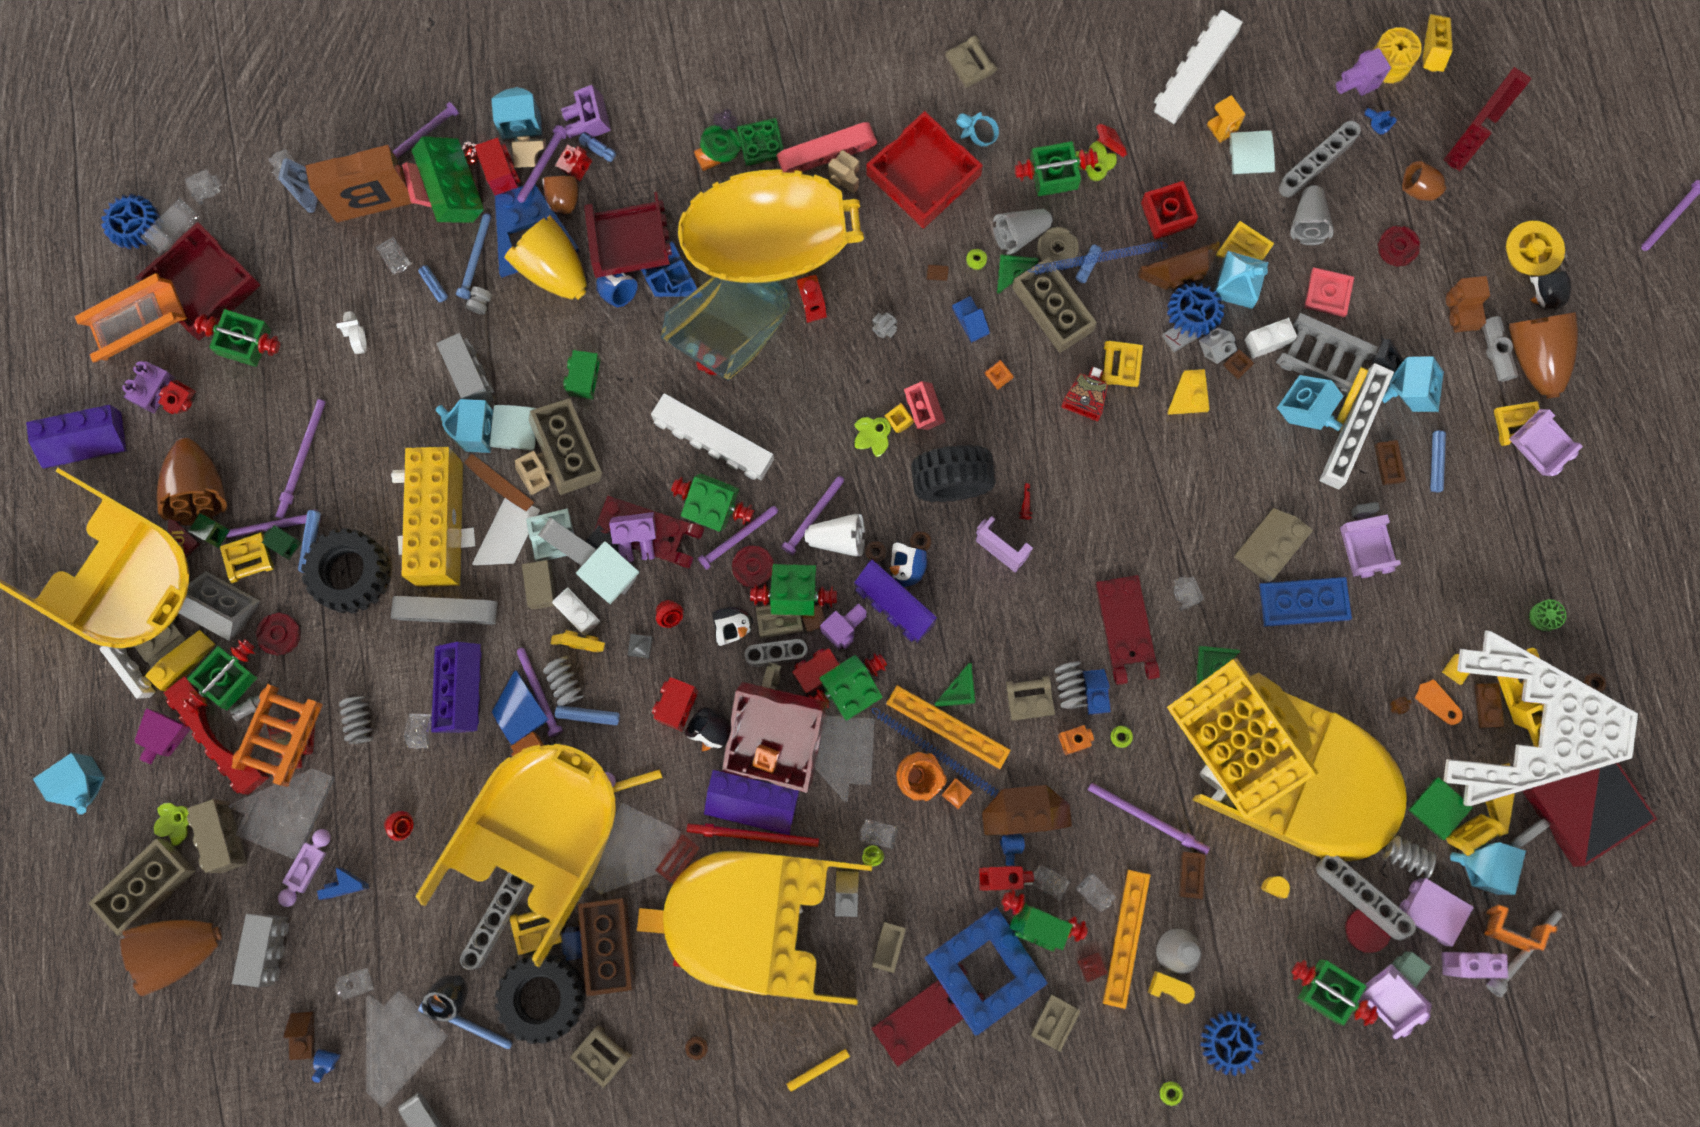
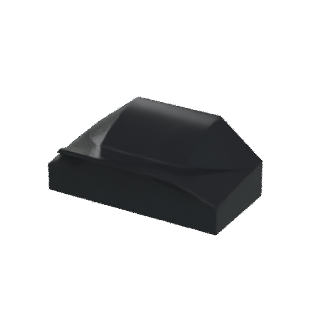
M1381 334L1379 351L1374 356L1372 363L1395 373L1404 359L1391 339H1384Z

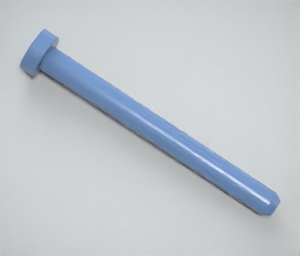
M485 213L482 217L462 286L456 291V295L463 299H470L471 297L469 289L491 219L488 213Z
M431 998L429 999L430 1006L432 1007V1009H434L437 1012H443L445 1010L444 1008H441L431 1003ZM422 1003L418 1010L421 1013H423ZM458 1015L449 1021L503 1048L510 1049L513 1044L511 1040Z

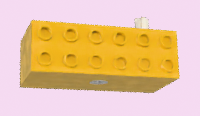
M449 447L405 448V470H393V473H391L393 483H404L402 577L417 587L460 586L463 462Z

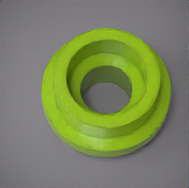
M973 249L967 254L966 262L972 269H981L986 265L987 256L984 251ZM974 256H979V257H980V260H979V261H975V260L973 259V257H974Z
M1118 726L1112 730L1110 738L1116 747L1125 748L1131 744L1133 735L1129 728ZM1119 733L1124 734V741H1120L1117 736Z
M868 846L863 851V863L866 866L872 867L879 865L884 860L883 851L877 846Z
M1170 1081L1161 1086L1160 1098L1165 1104L1173 1106L1182 1100L1183 1091L1177 1083ZM1169 1089L1174 1090L1175 1094L1173 1097L1167 1096Z

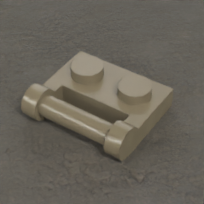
M972 36L965 43L946 52V58L965 88L997 71L996 65L991 63L979 44L980 40L977 36ZM973 48L984 65V69H979L969 50Z
M1049 676L1042 677L1039 680L1018 683L1006 682L1011 721L1055 715ZM1043 688L1044 694L1015 698L1014 695L1016 691Z
M598 1025L570 1058L604 1088L632 1055L628 1051L624 1052L603 1032L604 1029ZM595 1039L599 1040L619 1059L615 1064L592 1044Z

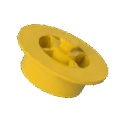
M1527 221L1519 224L1510 232L1506 241V252L1511 265L1517 271L1530 276H1542L1552 273L1561 265L1565 256V245L1559 232L1549 224L1540 221Z

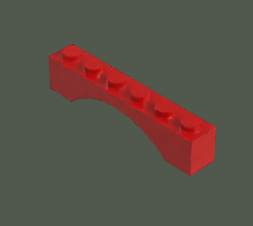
M184 676L164 692L168 698L166 700L167 704L173 710H177L180 714V721L185 726L191 728L193 731L191 733L192 737L198 743L204 745L206 748L204 750L205 754L211 760L217 762L219 765L217 766L218 771L230 779L231 788L238 794L249 795L269 779L268 775L264 771L248 765L245 766L244 771L232 768L234 753L226 749L215 737L207 720L205 706L201 705L199 707L200 714L197 712L192 714L183 707L185 702L182 699L188 700L191 697L190 691L198 693L200 691L187 680L188 677Z

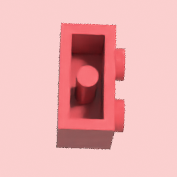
M921 381L904 389L917 429L929 430L945 423L932 383Z

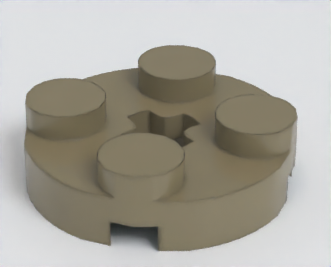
M1060 227L1047 230L1039 238L1037 244V255L1040 262L1048 257L1052 262L1075 258L1079 250L1076 237H1073L1067 229ZM1056 244L1063 248L1059 253L1052 249ZM1057 262L1058 265L1060 264L1059 269H1060V267H1061V269H1062L1061 263H1060V262Z
M772 662L768 663L762 687L776 690V686L779 685L781 678V666Z

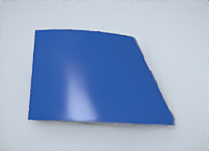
M670 242L672 255L668 256L670 264L641 269L655 297L701 295L673 242Z
M514 671L492 710L494 718L511 745H514L549 720L529 690L528 685L518 671Z

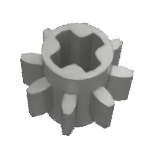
M887 312L883 315L878 313L872 319V324L874 325L872 330L881 338H884L886 335L891 338L897 331L895 326L897 320Z

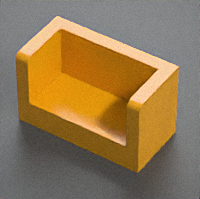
M1232 95L1215 105L1214 108L1219 115L1207 123V126L1220 143L1229 138L1230 133L1238 131L1246 115Z

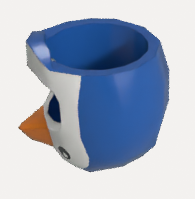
M624 273L598 277L596 280V290L607 303L614 307H621L629 303L635 296L637 281L629 275L626 276Z
M897 542L893 544L891 567H889L892 576L903 587L915 585L922 580L925 574L927 552Z

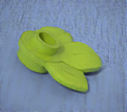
M1096 141L1090 148L1093 149V152H1097L1098 164H1095V168H1099L1101 171H1095L1090 165L1086 166L1085 171H1087V175L1091 180L1099 181L1106 176L1107 171L1115 167L1117 157L1114 153L1107 154L1105 146Z
M868 417L859 419L854 424L856 429L860 431L855 438V448L867 449L871 447L876 457L881 456L889 445L887 436L891 432L890 423L887 419L881 417L874 420ZM879 424H882L884 427L883 431L881 432L877 431V426Z
M164 803L157 808L161 817L154 824V834L160 837L169 835L172 845L177 846L187 837V826L189 825L187 815L189 813L185 806L176 807L172 803Z

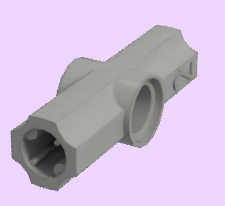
M1496 316L1486 319V324L1482 327L1488 345L1486 354L1493 362L1498 381L1504 382L1518 377L1511 353L1513 344L1506 336L1501 317ZM1496 346H1499L1502 349V352H1500Z

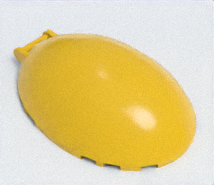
M782 169L741 173L731 176L730 180L721 184L718 182L712 184L713 187L705 193L700 192L690 201L691 205L686 212L682 213L678 227V238L681 248L687 259L695 267L719 279L742 283L775 282L803 275L827 263L847 243L860 242L864 239V233L860 228L859 200H843L842 191L830 184L828 179L815 174L814 177L804 175L802 171L796 170L795 173H786ZM850 211L852 231L846 232L844 212Z

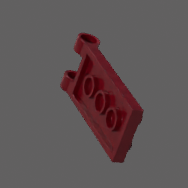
M607 496L595 529L601 526L604 529L600 530L602 533H609L611 535L609 525L611 517L654 512L657 535L656 539L652 541L655 557L690 569L694 558L677 551L684 534L701 539L705 530L704 527ZM670 537L675 538L673 542H669ZM631 542L632 549L641 552L640 542Z
M1135 575L1096 582L1095 586L1115 684H1127V672L1124 665L1144 662L1148 680L1159 678V666L1155 658L1139 576ZM1131 651L1135 653L1134 657L1129 655Z
M958 965L964 973V975H966L968 972L965 970L963 965ZM939 980L871 1028L897 1067L964 1019L955 1004L947 1001L949 995ZM981 992L977 994L981 1001L986 999Z

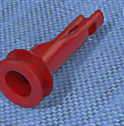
M1025 483L1024 501L1021 506V512H1019L1021 514L1019 519L1029 520L1032 519L1030 515L1033 514L1030 512V492L1027 491V489H1030V484Z

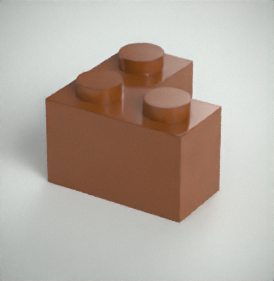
M1487 276L1462 278L1447 293L1446 304L1450 308L1449 321L1450 325L1453 326L1454 333L1476 331L1486 324L1483 302L1490 297Z

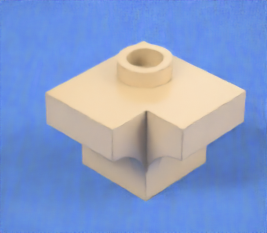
M518 136L512 142L514 167H535L538 163V152L547 147L546 139Z
M842 150L837 158L832 159L828 164L829 178L833 184L841 185L855 193L859 187V179L855 176L859 171V160Z
M532 451L515 460V469L531 495L550 486L547 476L551 473L542 453L535 454Z

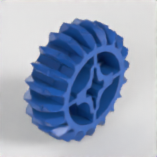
M132 193L129 197L123 194L121 200L115 197L116 202L114 204L109 203V209H103L104 213L107 214L101 217L104 221L101 225L105 230V235L110 238L111 242L122 248L126 247L131 250L134 246L139 249L140 243L147 246L146 240H153L152 234H158L155 228L160 226V223L157 221L160 217L156 207L143 196H136ZM139 210H143L144 217H140ZM118 226H122L123 234L119 233Z
M1194 282L1190 286L1185 284L1182 288L1176 289L1175 294L1171 295L1170 301L1167 304V308H1169L1167 315L1171 316L1169 323H1176L1174 330L1181 327V335L1187 330L1189 331L1188 337H1192L1194 332L1197 338L1201 334L1207 336L1220 325L1221 319L1224 316V312H1222L1224 305L1220 304L1222 297H1215L1217 291L1211 292L1210 286L1206 289L1203 288L1202 283L1198 287H1196ZM1185 300L1186 307L1181 311L1180 303ZM1207 310H1210L1211 318L1206 321L1205 313Z
M1229 1011L1226 1013V1019L1222 1013L1218 1014L1219 1021L1212 1017L1210 1021L1213 1026L1211 1027L1207 1024L1204 1026L1205 1029L1209 1030L1208 1034L1201 1033V1037L1207 1038V1042H1201L1200 1045L1208 1047L1202 1054L1204 1056L1211 1055L1207 1063H1215L1214 1069L1219 1071L1222 1068V1073L1226 1075L1230 1070L1231 1074L1236 1076L1238 1069L1242 1074H1245V1065L1252 1070L1254 1067L1251 1061L1259 1062L1255 1054L1263 1053L1261 1049L1257 1048V1045H1262L1263 1041L1256 1040V1037L1261 1035L1260 1031H1253L1256 1028V1024L1253 1022L1248 1024L1250 1018L1247 1016L1241 1020V1014L1237 1012L1234 1018L1232 1012ZM1232 1024L1231 1029L1229 1028L1226 1035H1217L1220 1029ZM1239 1026L1245 1031L1248 1037V1044L1241 1041ZM1228 1040H1233L1234 1042H1236V1045L1229 1046L1227 1045ZM1215 1042L1223 1046L1224 1061L1216 1052ZM1247 1051L1240 1060L1231 1062L1237 1052Z

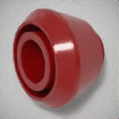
M665 600L658 604L656 607V622L659 626L671 628L681 622L684 615L681 605L672 600Z
M397 811L385 819L384 828L389 838L395 841H402L412 833L414 820L408 812Z

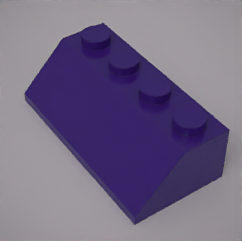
M112 405L26 422L29 444L43 469L127 451L121 411Z
M873 560L867 564L854 582L855 592L863 599L867 597L872 602L871 606L878 613L884 612L888 616L887 621L895 628L899 626L904 630L902 634L909 641L915 640L919 643L935 625L937 617Z
M454 642L435 646L432 733L477 731L479 724L481 644Z
M713 770L707 791L704 815L790 835L800 791Z

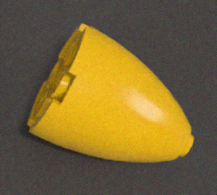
M550 215L547 217V220L543 218L531 227L517 242L516 247L512 246L504 256L524 277L548 292L571 300L575 297L579 300L587 292L585 290L587 287L586 277L577 252L564 231Z

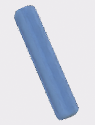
M1440 430L1433 432L1430 488L1432 492L1444 490L1446 433Z
M309 510L307 512L298 566L299 572H302V564H306L307 561L304 559L305 553H310L312 550L309 546L313 542L316 543L321 514L319 511Z
M557 706L555 709V717L559 719L618 725L620 720V714L617 712Z

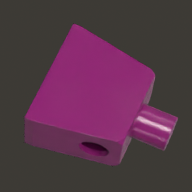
M146 708L135 737V743L145 747L139 759L152 764L157 754L167 757L171 756L191 728L162 713Z

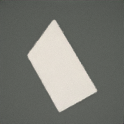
M504 498L472 565L515 563L529 534L526 518L538 516L540 509L531 506L526 512Z

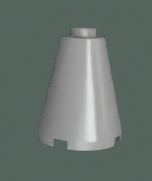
M1312 185L1305 188L1302 193L1290 234L1294 240L1295 238L1299 239L1301 244L1318 245L1324 243L1326 238L1329 237L1330 239L1333 236L1334 228L1324 190L1317 185Z
M1045 209L1000 213L993 219V222L996 221V227L993 228L995 239L1001 249L1008 251L1006 254H1013L1051 227L1052 216Z
M1171 929L1161 936L1156 948V956L1160 965L1167 971L1178 975L1193 971L1199 964L1202 954L1198 939L1191 932L1184 929Z

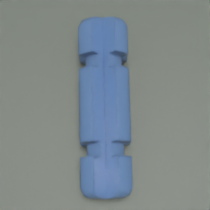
M582 133L579 137L580 144L585 147L588 146V149L599 156H604L605 160L612 162L615 158L614 150L606 148V145L595 138H591L587 133Z
M1092 245L1087 256L1101 253L1102 248ZM1088 258L1087 265L1085 263L1082 264L1083 266H1081L1076 275L1078 282L1086 283L1096 263L1095 260L1094 263H1090Z
M427 265L419 268V274L437 301L443 302L446 300L448 295Z

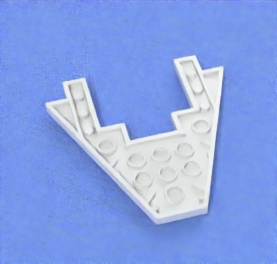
M1485 631L1482 651L1460 649L1457 671L1524 679L1522 701L1544 703L1539 746L1516 744L1513 766L1446 759L1444 782L1466 785L1464 805L1472 806L1632 758L1638 716L1636 712L1491 631Z

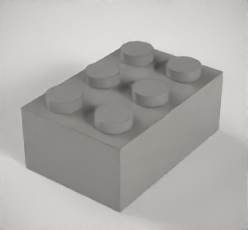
M458 333L436 343L461 399L485 400L487 403L493 401L491 393L494 390L485 377L486 372L482 364L479 363L477 352L469 339H464Z
M246 914L232 984L252 987L275 985L280 975V968H278L279 960L283 957L285 949L283 945L284 936L287 935L289 930L288 917L268 914Z

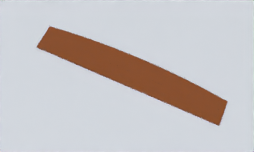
M472 453L464 461L486 484L519 508L527 512L534 502Z

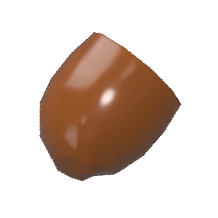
M1422 161L1413 162L1406 168L1403 175L1402 189L1411 197L1423 201H1432L1439 198L1446 191L1447 187L1444 176L1436 168ZM1422 168L1418 180L1413 184L1411 182L1413 174L1416 170Z
M572 176L543 178L544 194L549 208L563 215L571 213L575 209L578 199L576 178Z

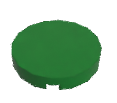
M713 125L706 128L700 139V147L708 158L717 162H729L739 154L741 141L734 130L723 128L724 126Z

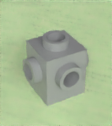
M1220 327L1212 330L1207 336L1199 340L1204 356L1216 364L1228 358L1237 350L1234 343V335Z

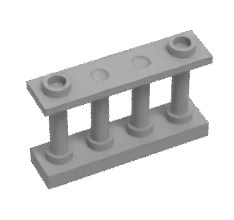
M1300 313L1292 325L1298 331L1297 337L1293 341L1288 354L1282 353L1276 363L1280 364L1285 370H1293L1304 376L1332 380L1342 395L1348 396L1363 361H1369L1376 354L1378 347ZM1309 334L1315 337L1317 341L1308 362L1305 363L1295 357L1305 335ZM1329 343L1335 346L1336 351L1325 372L1316 368L1315 365L1324 344ZM1347 351L1354 354L1356 358L1347 379L1343 380L1334 376L1344 352Z

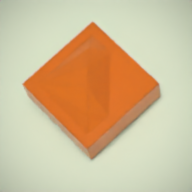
M701 148L694 151L702 171L721 164V162L708 158Z
M1001 360L984 372L997 390L1014 378L1013 374Z
M759 744L752 766L773 774L780 752Z
M955 778L941 796L959 809L972 794V791Z

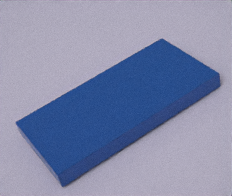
M1346 577L1259 584L1264 627L1349 621L1352 619Z

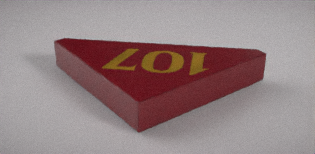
M168 520V533L179 543L187 558L200 543L177 521Z

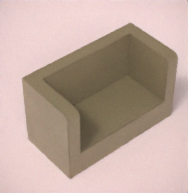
M548 560L522 564L527 606L531 610L555 606L552 603L556 598L551 563Z
M884 922L872 967L894 973L906 928Z

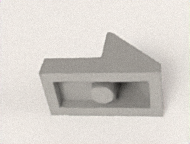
M837 871L835 916L857 917L859 872Z

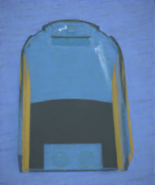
M712 277L665 312L661 339L729 381L757 356L787 317L790 307V301L787 297L788 292L778 281L742 283Z

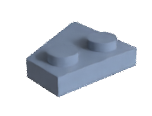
M288 158L283 159L278 179L307 212H315L318 198L310 189L305 166Z

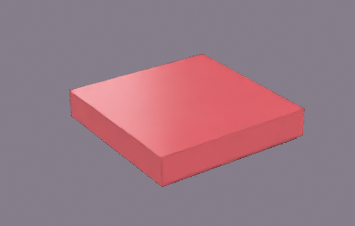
M408 162L404 163L402 168L411 203L432 207L417 165Z
M1313 268L1304 308L1346 317L1354 277Z

